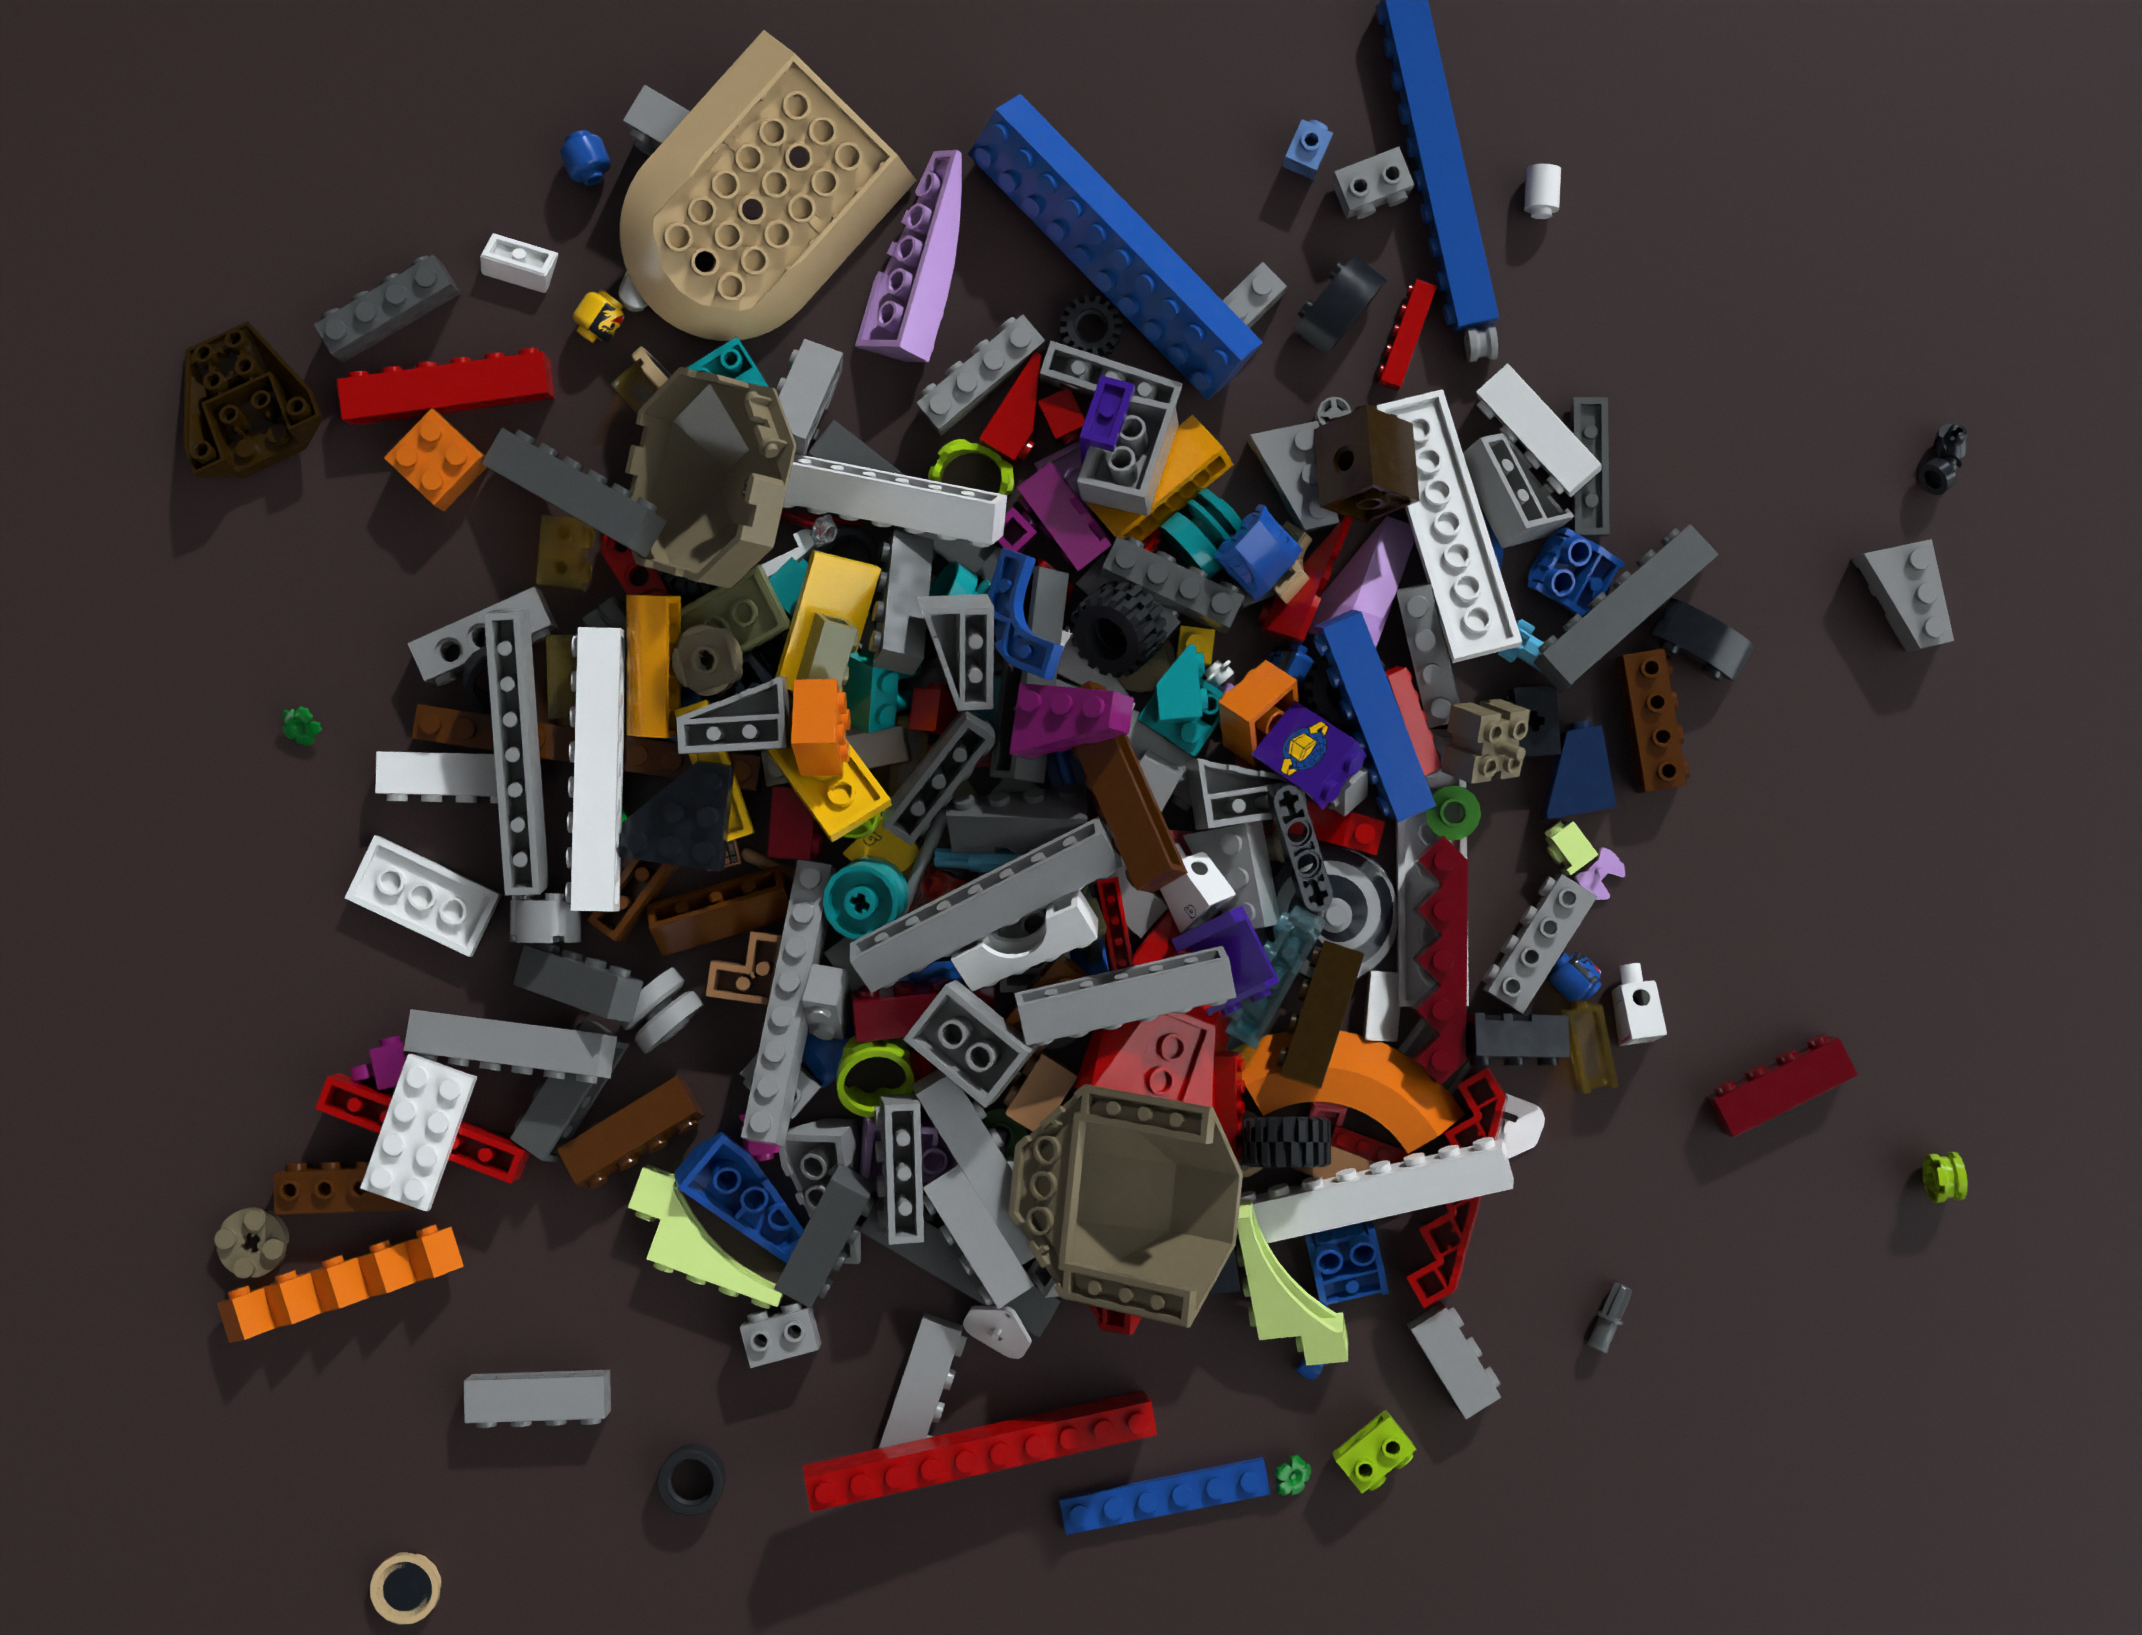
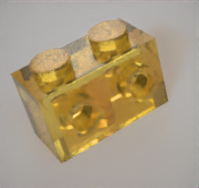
M542 515L536 584L543 588L585 591V583H589L591 580L592 566L591 562H587L588 548H593L594 528H590L589 525L575 517Z

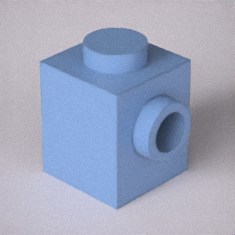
M1302 119L1286 153L1282 167L1314 180L1332 139L1333 132L1328 131V127L1317 120H1310L1308 122Z

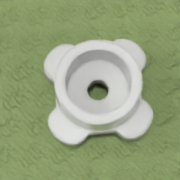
M1217 660L1205 671L1204 675L1207 677L1205 681L1218 688L1234 674V671L1228 666L1230 660H1227L1224 664Z

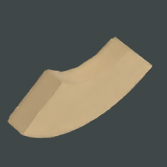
M1286 521L1282 528L1299 544L1302 552L1292 566L1272 587V590L1284 603L1288 604L1310 579L1304 572L1303 558L1306 549L1313 539L1305 531Z

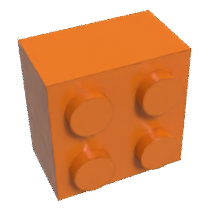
M433 408L384 457L425 498L444 512L487 468L481 464L485 455L443 415Z
M1265 660L1256 669L1250 670L1244 679L1232 690L1226 691L1218 701L1223 746L1252 766H1255L1257 762L1251 755L1293 702L1297 701L1299 703L1297 680Z
M837 679L794 680L791 745L800 776L843 775V762H849L850 747L849 741H846V730L851 728L850 709H847L846 692H840Z

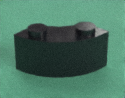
M1356 255L1347 264L1340 261L1328 276L1332 280L1315 302L1310 298L1297 314L1302 319L1294 330L1324 355H1327L1341 340L1387 281Z
M1674 598L1669 599L1650 632L1660 642V649H1665L1666 653L1675 657L1678 654L1683 655L1701 666V672L1716 681L1725 678L1735 682L1756 647L1747 638L1720 620Z

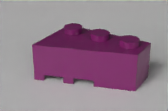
M1052 462L1046 464L1017 487L1022 494L1017 498L1029 514L1032 512L1036 513L1042 522L1039 524L1040 529L1050 541L1055 539L1062 549L1060 552L1061 556L1072 569L1075 567L1078 571L1084 570L1112 548L1113 540Z
M1020 683L1009 754L1033 760L1040 758L1041 755L1055 751L1063 752L1070 750V747L1085 743L1092 744L1129 734L1134 698L1108 690Z

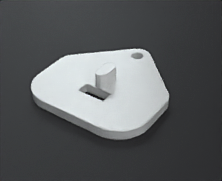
M1506 1093L1508 1100L1505 1112L1518 1117L1516 1122L1505 1118L1502 1119L1497 1140L1503 1139L1509 1159L1536 1146L1544 1127L1545 1117L1537 1105Z
M972 1306L963 1321L964 1329L968 1334L1009 1358H1022L1032 1343L1019 1316L1011 1307L1003 1306L998 1309L996 1306Z

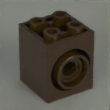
M1361 405L1356 407L1353 412L1342 417L1332 418L1328 420L1327 424L1314 429L1321 508L1368 523L1420 501L1413 423L1400 419L1397 415L1377 410L1374 406Z

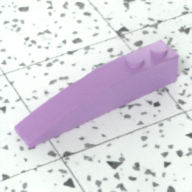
M958 150L934 151L915 191L919 198L915 205L906 210L901 223L906 225L898 243L892 241L887 251V254L891 256L884 273L878 271L873 282L855 346L859 349L905 362H929L939 325L944 315L956 258L962 194V153Z

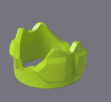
M964 439L953 440L944 445L938 452L940 458L937 460L936 465L931 466L929 470V480L942 482L943 473L950 462L961 455L976 453L990 458L1000 469L1002 481L998 494L1007 495L1008 497V495L1013 494L1015 487L1013 467L1009 462L1003 460L1000 455L990 448L977 443H970Z
M855 1036L849 1039L843 1048L842 1058L839 1061L836 1074L838 1098L846 1109L862 1117L874 1118V1107L880 1106V1095L911 1094L913 1092L911 1085L914 1084V1075L911 1062L909 1061L910 1051L904 1041L900 1038L857 1043ZM872 1057H884L895 1061L903 1068L906 1076L905 1082L899 1088L889 1089L882 1087L873 1093H866L856 1086L848 1088L844 1085L845 1078L850 1069L858 1062Z

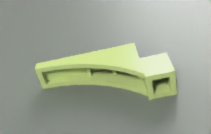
M649 1164L642 1168L628 1208L636 1210L635 1216L651 1222H654L656 1218L660 1219L646 1258L654 1262L653 1267L667 1273H673V1270L687 1274V1280L696 1284L705 1285L706 1281L719 1286L718 1290L729 1296L738 1297L740 1293L751 1297V1303L762 1308L770 1309L771 1305L778 1307L784 1294L774 1289L775 1283L762 1278L740 1264L707 1233L694 1215L682 1191L677 1188L675 1174Z
M1240 1200L1237 1236H1239L1241 1245L1237 1246V1260L1239 1267L1245 1266L1247 1276L1242 1278L1245 1297H1251L1252 1306L1248 1307L1249 1321L1251 1327H1257L1259 1340L1296 1336L1298 1352H1304L1306 1366L1348 1362V1337L1343 1312L1335 1313L1308 1294L1291 1278L1267 1244L1257 1222L1252 1200Z

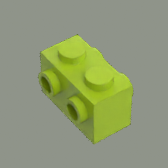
M1385 1409L1332 1452L1338 1465L1363 1494L1368 1489L1373 1491L1380 1487L1386 1480L1385 1475L1393 1468L1400 1469L1408 1464L1413 1458L1412 1453L1417 1449Z

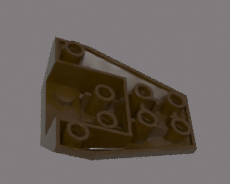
M249 321L186 349L183 447L195 477L245 478L307 449L323 420L314 393Z

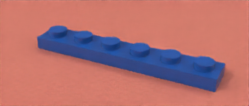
M1259 1457L1060 1497V1506L1066 1535L1270 1495L1271 1493L1264 1458Z

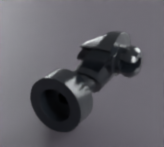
M1947 423L1942 425L1936 433L1933 448L1936 449L1940 458L1930 460L1919 470L1920 483L1931 494L1941 495L1956 483V474L1962 466V458L1966 455V439L1968 438L1967 430L1961 424Z

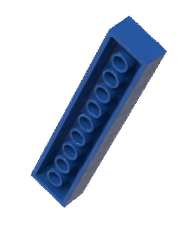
M1021 94L995 109L969 151L968 156L1206 400H1209L1231 382L1263 342Z

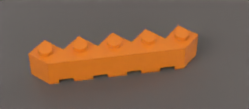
M436 1224L415 1231L417 1237L391 1245L388 1239L368 1246L370 1252L344 1260L343 1255H339L322 1261L323 1267L297 1275L296 1270L276 1276V1283L251 1291L249 1285L227 1292L229 1299L218 1302L217 1306L229 1343L246 1340L274 1328L292 1325L320 1313L341 1309L369 1297L387 1294L415 1282L436 1278L464 1267L452 1227L438 1230Z

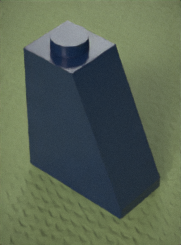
M1590 720L1570 724V731L1560 734L1561 754L1554 757L1540 813L1541 820L1617 807L1602 725L1591 727Z

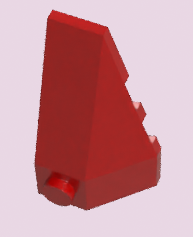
M1345 516L1303 564L1304 572L1310 579L1288 604L1284 603L1278 595L1275 596L1271 604L1264 603L1257 620L1263 623L1260 632L1286 643L1292 641L1301 644L1305 640L1321 601L1320 593L1323 592L1333 569L1332 564L1339 555L1353 518Z

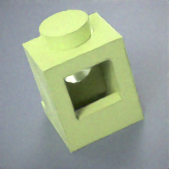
M1559 820L1544 831L1546 835L1545 840L1550 845L1546 849L1557 864L1563 862L1565 867L1560 871L1565 876L1572 875L1599 855L1574 821L1563 824Z

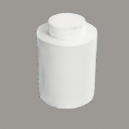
M1534 164L1526 168L1524 210L1531 213L1532 218L1548 219L1552 217V213L1559 211L1561 167L1553 164Z

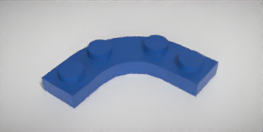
M1002 547L988 594L994 606V633L997 639L994 645L1001 656L1011 665L1043 679L1053 681L1064 646L1039 637L1032 632L1025 621L1023 611L1025 592L1036 559Z

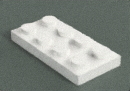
M374 835L345 899L468 957H473L502 894L391 841Z
M408 1054L360 1188L420 1210L429 1211L477 1076L414 1054Z

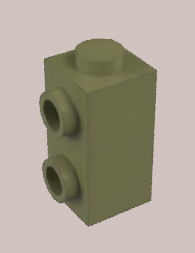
M815 612L796 680L837 679L839 690L841 686H845L849 676V667L847 666L851 653L856 651L859 642L858 629L849 620Z

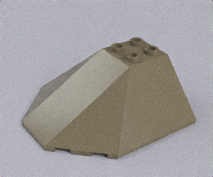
M1088 1084L1083 1085L1073 1093L1074 1096L1063 1106L1057 1107L1041 1121L1040 1126L1030 1135L1024 1136L1016 1143L1008 1215L1016 1227L1020 1226L1029 1240L1028 1247L1041 1268L1048 1270L1056 1283L1054 1288L1062 1299L1189 1328L1236 1245L1243 1178L1242 1170L1213 1107Z

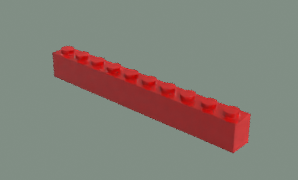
M1144 1391L806 1464L802 1465L810 1512L1157 1436L1152 1401Z

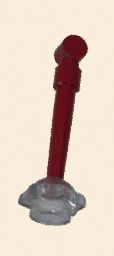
M782 508L780 519L811 530L810 536L816 547L819 548L824 544H829L835 539L837 526L830 514L817 518L813 522Z

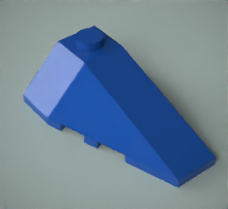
M722 1132L697 1145L674 1172L677 1188L787 1263L804 1229L749 1151Z

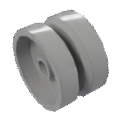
M674 967L663 972L641 990L632 1023L618 1021L624 1030L633 1029L643 1021H647L636 1033L634 1039L635 1043L645 1054L677 1034L690 1022L689 1019L705 1005L694 991L685 992L674 1001L671 999L681 990L685 981Z

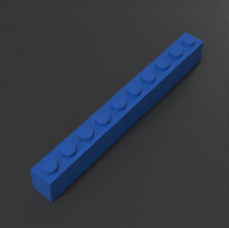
M1380 0L1379 4L1376 5V16L1379 25H1384L1387 37L1383 39L1386 58H1392L1394 71H1391L1392 87L1394 92L1399 91L1402 104L1398 105V113L1401 124L1407 125L1409 137L1406 138L1408 157L1415 160L1417 169L1413 171L1415 189L1417 192L1422 191L1424 204H1421L1420 207L1424 225L1429 224L1432 237L1428 238V247L1431 257L1437 258L1439 270L1436 271L1435 277L1438 290L1444 291L1447 304H1443L1445 322L1447 325H1452L1453 334L1463 332L1465 328L1469 327L1477 329L1487 325H1494L1499 318L1428 0Z

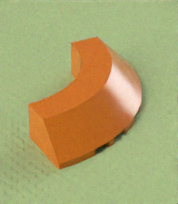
M1340 1030L1321 1089L1280 1076L1282 1068L1277 1067L1276 1064L1282 1046L1289 1048L1293 1037L1287 1031L1268 1034L1230 1050L1242 1052V1059L1245 1061L1242 1080L1245 1081L1246 1088L1263 1116L1282 1107L1304 1102H1329L1344 1105L1363 1112L1381 1123L1397 1138L1409 1154L1441 1135L1465 1115L1450 1092L1442 1084L1439 1085L1434 1082L1412 1058L1381 1041L1364 1040V1036Z

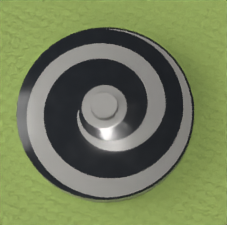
M1319 846L1333 891L1331 904L1320 912L1311 911L1303 906L1297 897L1286 862L1273 876L1281 923L1263 927L1264 934L1277 959L1288 970L1310 981L1315 968L1309 967L1314 947L1322 948L1324 940L1363 952L1365 955L1357 979H1359L1382 963L1396 941L1398 935L1397 892L1384 869L1366 854L1342 846ZM1305 854L1298 860L1300 872L1308 871L1313 865L1311 854ZM1304 880L1311 884L1313 895L1309 898L1316 902L1318 900L1317 895L1322 891L1313 886L1312 880Z

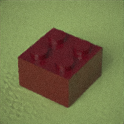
M773 787L767 857L817 861V854H823L825 835L819 833L820 825L793 788Z

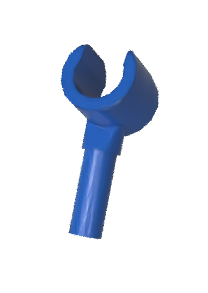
M1304 1357L1296 1367V1371L1304 1378L1313 1380L1319 1376L1323 1369L1322 1367L1326 1364L1306 1366Z

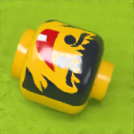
M599 290L598 293L588 292L572 315L575 323L579 325L576 332L591 343H594L596 338L604 342L611 340L625 319L621 311L623 305L603 290Z

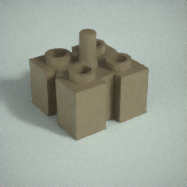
M1502 699L1480 701V706L1471 702L1452 704L1447 732L1453 734L1452 742L1449 745H1445L1441 772L1470 784L1491 781L1492 776L1498 779L1520 777V770L1526 751L1523 747L1519 746V740L1526 737L1530 710Z

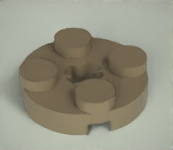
M710 624L698 625L686 630L680 638L682 639L678 647L674 648L672 654V665L678 681L684 687H689L696 694L710 696L727 691L735 682L742 678V651L738 641L729 629ZM706 650L714 657L711 669H709L708 665H702L701 657H705L703 652Z
M249 1207L230 1215L216 1233L214 1242L217 1246L219 1259L230 1272L239 1278H257L274 1271L284 1261L287 1244L289 1243V1232L284 1221L278 1215H274V1212L270 1210L265 1211L257 1207ZM251 1233V1237L257 1235L261 1240L257 1244L259 1249L257 1252H253L252 1248L248 1249L245 1245L247 1242L246 1236Z

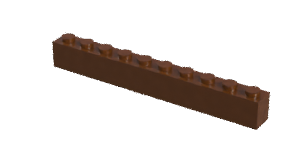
M417 704L412 739L494 752L491 715ZM538 723L540 759L574 764V762L569 760V745L571 741H575V728ZM624 736V772L676 779L692 766L689 754H678V744ZM727 752L731 764L735 765L734 773L739 788L761 792L764 778L762 757Z

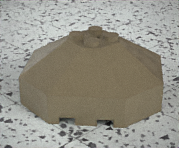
M679 367L638 411L636 424L644 426L640 446L631 445L625 470V473L633 475L630 492L633 495L630 499L637 502L640 496L658 507L655 514L667 522L646 558L633 550L631 551L637 565L654 568L658 571L685 577L696 582L731 588L774 547L797 446L775 388Z

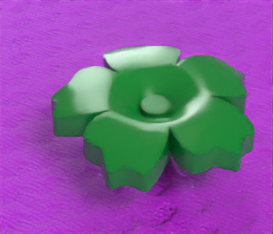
M302 706L296 711L294 709H285L281 716V720L284 723L282 726L284 735L289 740L296 737V742L305 746L315 742L313 738L322 730L321 723L311 721L313 715L309 712L308 708Z
M1291 1455L1289 1465L1283 1463L1281 1466L1276 1467L1274 1476L1280 1479L1276 1483V1492L1282 1496H1286L1289 1493L1292 1495L1299 1494L1305 1489L1304 1482H1307L1310 1478L1311 1466L1308 1463L1305 1464V1461L1299 1455Z

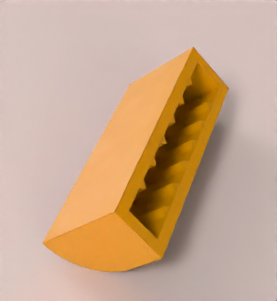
M1192 414L1178 426L1149 516L1090 502L1086 504L1115 540L1117 536L1122 539L1130 536L1142 542L1176 512L1182 509L1188 501L1194 499L1203 488H1207L1234 464L1224 447Z
M626 594V735L653 738L677 736V720L674 711L681 709V683L678 681L673 670L672 654L674 648L678 647L681 640V596Z

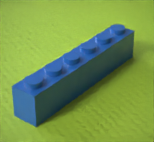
M1350 610L1315 625L1314 628L1317 635L1314 636L1316 648L1321 656L1325 655L1330 666V668L1326 669L1328 679L1333 688L1338 687L1342 700L1339 701V707L1344 718L1347 721L1351 720L1355 730L1351 737L1359 743L1367 755L1365 758L1367 765H1364V768L1368 770L1369 782L1372 785L1376 784L1380 796L1376 797V801L1384 817L1388 816V818L1396 822H1401L1435 807V801L1362 612Z

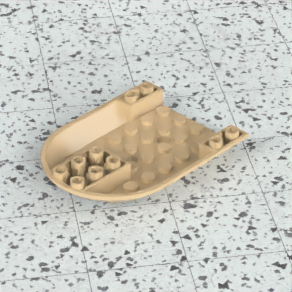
M763 30L645 161L633 178L626 193L620 217V245L624 264L632 283L643 300L656 314L676 328L694 336L717 341H731L735 337H738L739 340L758 337L783 325L801 310L917 180L900 157L794 52ZM794 147H802L808 154V162L802 168L793 166L789 160L790 151ZM748 199H755L761 205V214L755 220L747 219L742 213V206ZM702 251H707L713 258V266L706 272L699 271L695 265V258Z

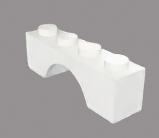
M1080 890L1074 894H1067L1046 908L1044 924L1033 934L1022 938H1005L991 932L987 938L981 941H974L960 948L951 956V961L972 992L982 987L988 988L1008 976L1022 974L1034 965L1044 961H1053L1065 952L1075 948L1087 947L1098 937V918Z

